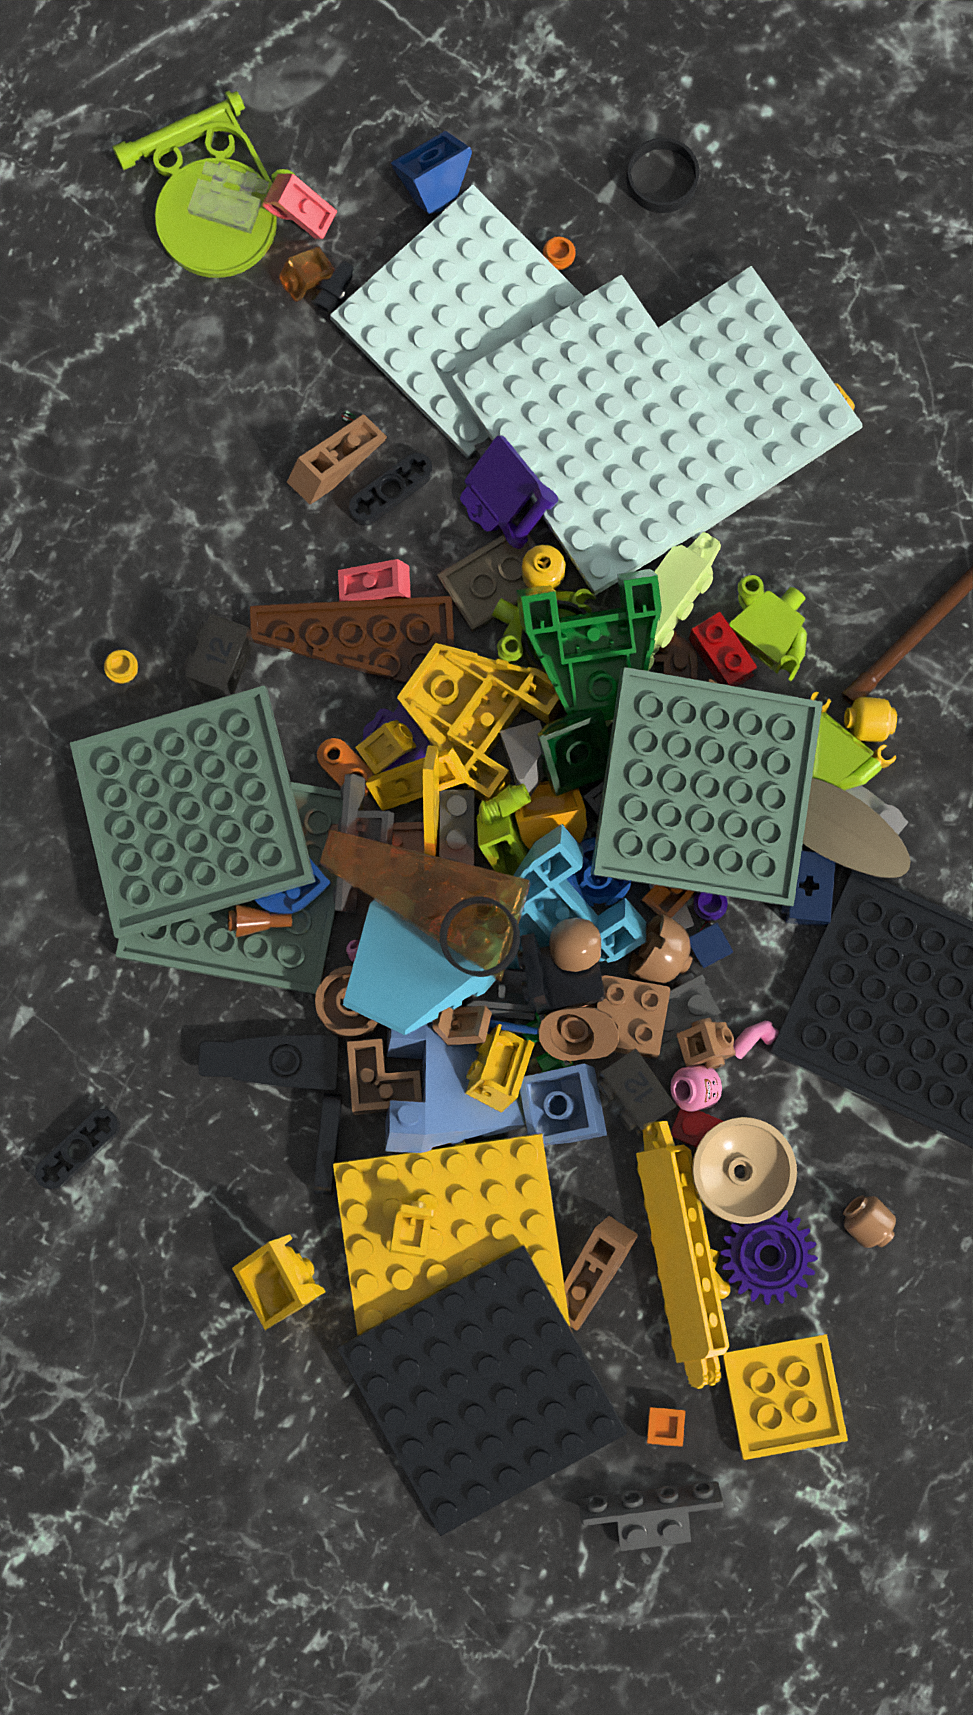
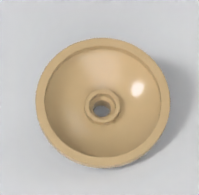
M733 1118L719 1123L703 1136L694 1153L692 1178L698 1196L711 1212L729 1222L751 1224L774 1216L786 1205L795 1188L797 1165L794 1152L787 1139L772 1125L754 1118ZM737 1165L744 1168L745 1174L742 1178H737L734 1174V1168Z

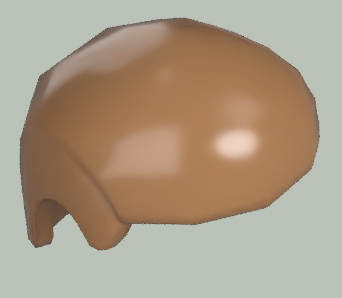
M577 917L564 919L552 928L549 939L550 956L553 963L562 970L573 972L592 967L601 957L602 941L599 929L590 920Z

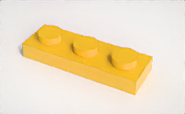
M453 747L438 752L439 791L465 783L469 774ZM425 757L369 777L365 784L382 811L423 797L422 768Z

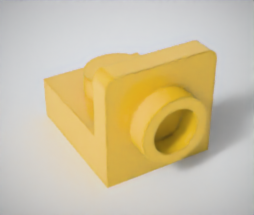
M398 720L383 724L355 748L376 775L385 770L404 753L416 748V744L412 740L413 735L409 728Z

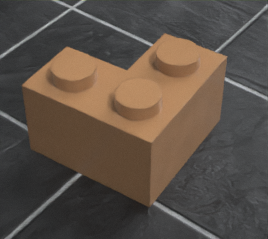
M382 1039L347 1042L351 1102L354 1115L388 1112L390 1100L422 1102L420 1071L386 1073Z

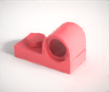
M288 173L277 174L262 203L268 212L281 219L293 220L315 239L324 238L337 213V210L298 177Z
M398 559L338 570L339 601L411 598L409 566Z

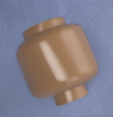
M861 1195L849 1203L844 1210V1227L862 1247L871 1248L876 1245L883 1247L894 1237L895 1233L892 1230L895 1227L896 1218L876 1196L865 1197Z

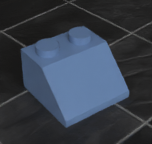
M580 1064L524 1076L520 1093L528 1135L542 1133L544 1146L577 1142L607 1135L594 1067Z

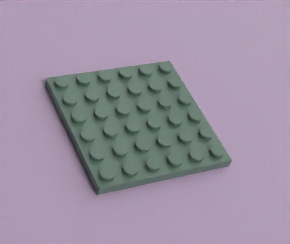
M627 667L621 668L590 875L783 906H794L823 702Z
M265 686L70 742L114 937L120 939L315 882L268 690Z
M291 782L309 858L332 883L306 907L292 913V927H269L268 930L235 938L234 931H228L227 925L228 910H234V906L120 938L115 957L316 995V991L323 978L336 913L333 890L337 885L338 870L335 858H328V831L331 825L338 824L339 819L342 817L343 802L341 800V791ZM335 831V851H339L340 835L338 831ZM255 900L239 904L267 911Z

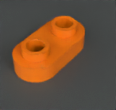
M331 738L325 740L317 750L318 763L340 788L344 783L345 774H361L366 782L369 777L374 776L368 765L343 740ZM338 750L340 752L339 758L336 760L329 759L327 757L329 751ZM365 785V796H367L370 791Z

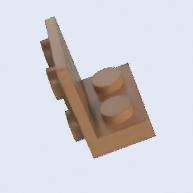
M604 975L602 979L605 999L597 1003V1009L605 1012L617 1026L619 1042L613 1052L657 1060L660 1054L670 987Z

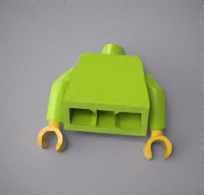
M814 692L810 700H816L819 692ZM828 699L826 704L822 706L812 778L827 782L846 791L866 784L882 768L892 764L896 759V755L890 760L883 759L881 751L887 745H882L873 752L826 713L831 702Z

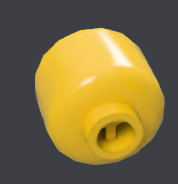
M550 545L534 546L527 551L522 561L521 574L524 583L528 588L550 585L555 590L564 580L566 566L564 557L558 549Z
M859 697L853 702L852 707L847 708L845 711V728H850L851 734L860 741L883 742L896 729V709L891 707L889 701L884 698Z

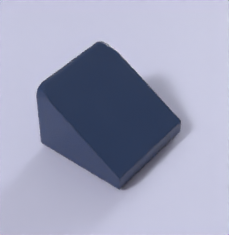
M718 922L689 937L691 948L703 968L734 952Z

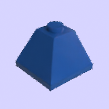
M445 130L391 162V165L416 204L430 214L445 209L450 201L457 198L472 151L469 146Z

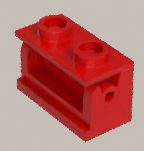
M721 612L691 629L689 641L717 683L738 687L754 677L752 671L757 668L756 664Z

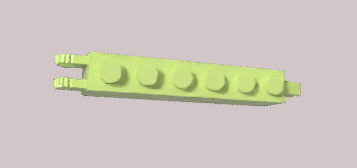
M705 532L688 548L683 545L672 547L655 570V573L658 575L662 612L657 624L654 639L655 646L651 654L648 671L654 663L653 656L660 646L664 648L668 645L674 635L673 629L680 619L683 621L689 616L693 609L695 598L699 593L706 592L713 581L711 565L721 548V544L716 538ZM613 720L605 721L606 726L608 727Z

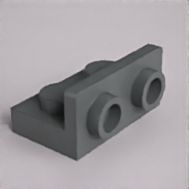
M690 973L674 982L676 988L670 991L661 1045L676 1038L677 1033L692 1028L691 1024L705 1018L712 1019L721 1013L705 984L706 979L703 974L695 978Z

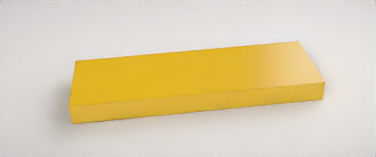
M428 745L422 768L425 872H435L440 852L438 746Z

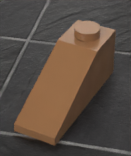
M363 414L300 456L287 483L311 505L334 489L386 440L387 436Z
M610 1216L595 1227L564 1282L570 1327L576 1331L580 1329L638 1236V1234Z

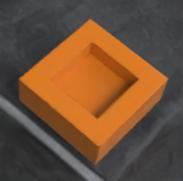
M649 1407L647 1443L683 1447L685 1410Z

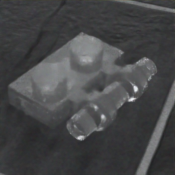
M206 161L202 174L213 177L210 183L198 179L187 208L188 213L251 234L261 207V199L251 196V193L256 191L266 194L269 182L257 178L255 173L247 171L244 174L229 169L230 166L228 164L219 162L217 165ZM229 182L241 187L238 192L223 187V184Z

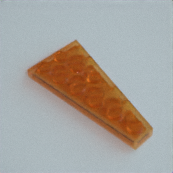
M334 830L329 831L320 859L323 867L355 888L357 887L373 897L375 901L383 906H387L399 914L401 918L440 942L441 924L447 912L458 902L471 897H487L498 901L513 914L519 925L531 885L530 880ZM477 903L462 909L451 921L447 933L448 947L483 970L493 968L502 962L509 953L513 942V928L509 917L501 908L487 903ZM505 969L491 976L501 982Z

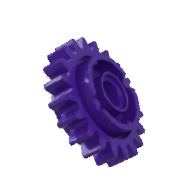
M783 1210L778 1218L774 1215L761 1222L743 1224V1227L732 1223L729 1227L735 1233V1236H724L722 1238L725 1243L730 1245V1249L720 1251V1255L729 1257L730 1261L722 1265L721 1270L733 1271L727 1282H740L736 1292L738 1295L749 1289V1301L754 1302L758 1295L761 1294L764 1305H769L772 1295L775 1296L779 1304L784 1303L785 1291L792 1298H796L795 1285L802 1288L808 1287V1284L802 1278L803 1275H815L814 1270L807 1267V1263L818 1260V1257L808 1254V1250L815 1247L816 1242H805L804 1240L811 1230L809 1228L801 1231L797 1230L801 1220L799 1217L793 1219L790 1223L787 1222V1210ZM764 1246H771L777 1252V1261L772 1266H766L760 1260V1251Z

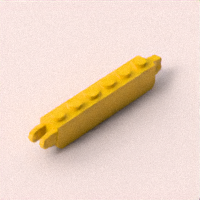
M667 1121L648 1123L643 1125L644 1151L636 1153L637 1170L641 1178L645 1198L644 1206L651 1229V1242L654 1246L658 1265V1278L661 1282L665 1301L664 1309L668 1317L672 1337L671 1346L675 1353L676 1363L684 1362L686 1376H688L687 1380L691 1387L700 1389L706 1384L713 1386L720 1381L721 1372L719 1371L718 1355L726 1353L729 1348V1341L701 1200L696 1192L692 1178L693 1159L691 1150L685 1145L675 1146Z

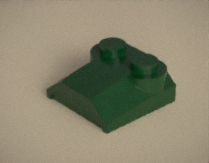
M600 709L575 712L548 723L537 734L544 762L543 773L549 780L551 790L556 797L605 777L610 737L603 712Z

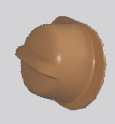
M576 1006L551 1012L542 1020L538 1030L539 1041L544 1050L552 1057L562 1061L596 1059L609 1056L616 1049L619 1042V1032L615 1022L605 1012L591 1007Z

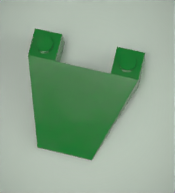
M651 569L617 574L621 608L559 617L556 592L550 585L516 590L520 624L567 715L578 711L600 709L603 712L605 721L613 720L621 668L627 667L648 671L651 654L655 646L654 639L657 624L662 612L658 575Z

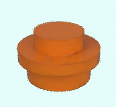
M554 237L544 245L543 256L557 270L569 267L575 259V247L567 238Z

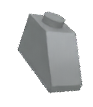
M539 720L500 731L504 753L515 785L523 783L530 797L545 777L543 773L544 762L537 734L542 730Z

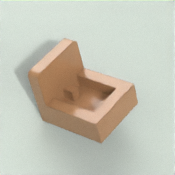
M486 1006L461 1007L453 1010L448 1007L439 1012L438 1018L433 1020V1029L448 1046L485 1043L492 1012Z

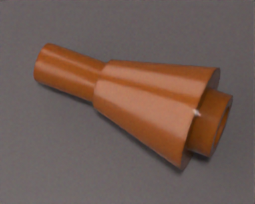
M239 904L234 905V910H228V931H234L235 938L268 930L269 927H292V914H269L267 911Z

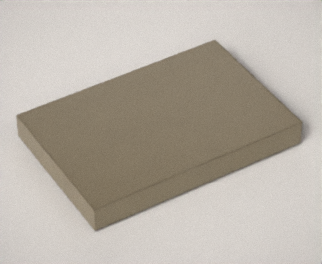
M503 534L437 574L439 582L448 596H452V602L472 633L496 619L492 616V613L501 598L517 606L516 590L528 588L523 581L521 570L525 554L536 546L529 534L527 535L528 541L522 549H516L510 545Z

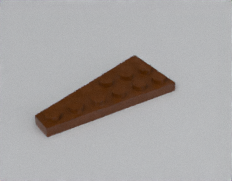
M452 596L250 606L252 642L406 684L435 643L454 647Z

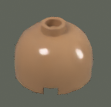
M661 914V918L659 915H656L646 926V942L641 945L639 955L637 956L632 952L630 956L628 973L651 984H665L675 979L678 974L684 975L692 963V957L689 956L691 949L690 939L684 927L664 914Z

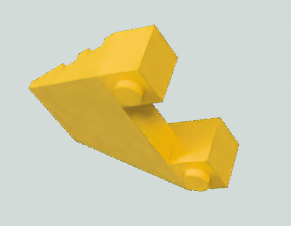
M439 643L434 644L397 696L398 701L430 744L438 746V752L453 747L469 774L466 782L462 783L461 786L464 790H474V796L485 802L496 797L512 781L509 770L488 757L501 739L500 731L508 729L522 708L546 724L553 722L563 708L547 674L541 670L509 664L508 661L501 659L493 660L478 656L474 652Z

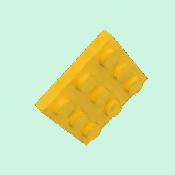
M827 1334L730 1351L722 1355L742 1460L848 1441Z

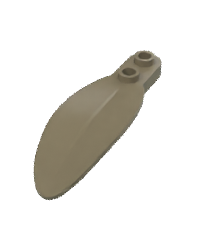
M812 778L803 844L837 864L864 874L882 878H897L904 875L910 868V856L903 841L890 825L872 808L852 794L832 784Z

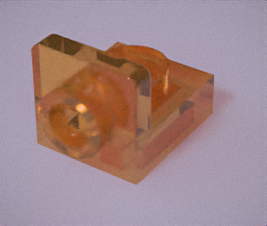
M316 247L289 257L279 275V279L284 289L297 302L302 300L306 291L315 287L320 280H329L335 268L321 248Z

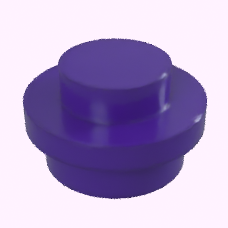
M698 892L693 901L695 913L706 921L720 919L725 914L728 906L726 896Z

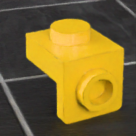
M409 1200L405 1202V1205L399 1204L395 1211L389 1252L425 1258L434 1210L426 1208L427 1204L419 1201Z

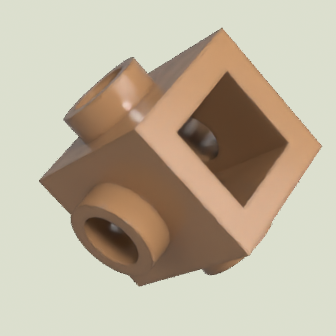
M705 1018L691 1024L692 1028L677 1033L686 1067L703 1064L707 1069H717L725 1065V1059L736 1055L733 1046L734 1037L726 1022H712L711 1018Z

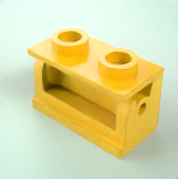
M498 1024L489 1034L487 1033L485 1043H477L475 1050L479 1054L477 1060L471 1064L467 1072L466 1078L470 1081L465 1094L502 1113L518 1097L535 1043L531 1040L526 1041L509 1031L502 1030L500 1032L502 1025Z

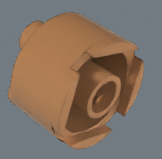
M353 966L340 967L332 971L321 982L315 996L316 1011L325 1028L333 1035L347 1040L367 1037L381 1025L355 1011H348L347 1007L342 1005Z

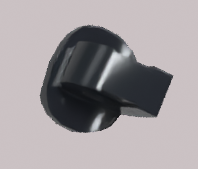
M343 260L329 280L322 279L316 284L318 291L311 302L331 315L339 305L341 306L346 301L344 292L353 278L354 266Z

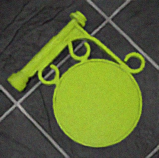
M227 91L225 92L226 100L196 114L192 113L134 142L125 143V141H122L112 146L123 171L135 166V161L139 160L140 157L144 156V158H147L154 154L153 161L156 170L163 176L171 177L161 190L156 205L155 221L160 241L167 254L179 266L191 273L210 278L233 276L254 266L269 250L277 228V216L268 212L262 205L273 183L251 141L241 130L234 115L236 117L241 115L240 111L245 109L237 91L232 93ZM225 131L239 137L247 147L261 176L247 165L228 159L235 151L233 135L230 134L228 136L229 146L224 151L214 150L211 147L214 132ZM206 135L205 145L207 153L212 158L201 159L183 167L182 154L178 148ZM174 150V154L177 157L176 164L169 168L163 167L159 163L160 158ZM286 169L277 170L272 174V181L274 182L277 174L294 173Z

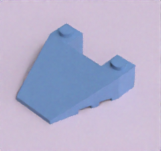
M433 1021L406 1035L387 1027V1057L423 1059L422 1102L390 1100L386 1116L385 1151L423 1153L431 1151L432 1147L448 1143L455 1145L463 1143L464 1139L480 1135L484 1138L524 1128L526 1121L521 1093L519 1091L517 1099L501 1113L465 1094L470 1081L466 1078L467 1072L471 1064L477 1060L479 1054L475 1050L477 1043L448 1046L433 1029Z

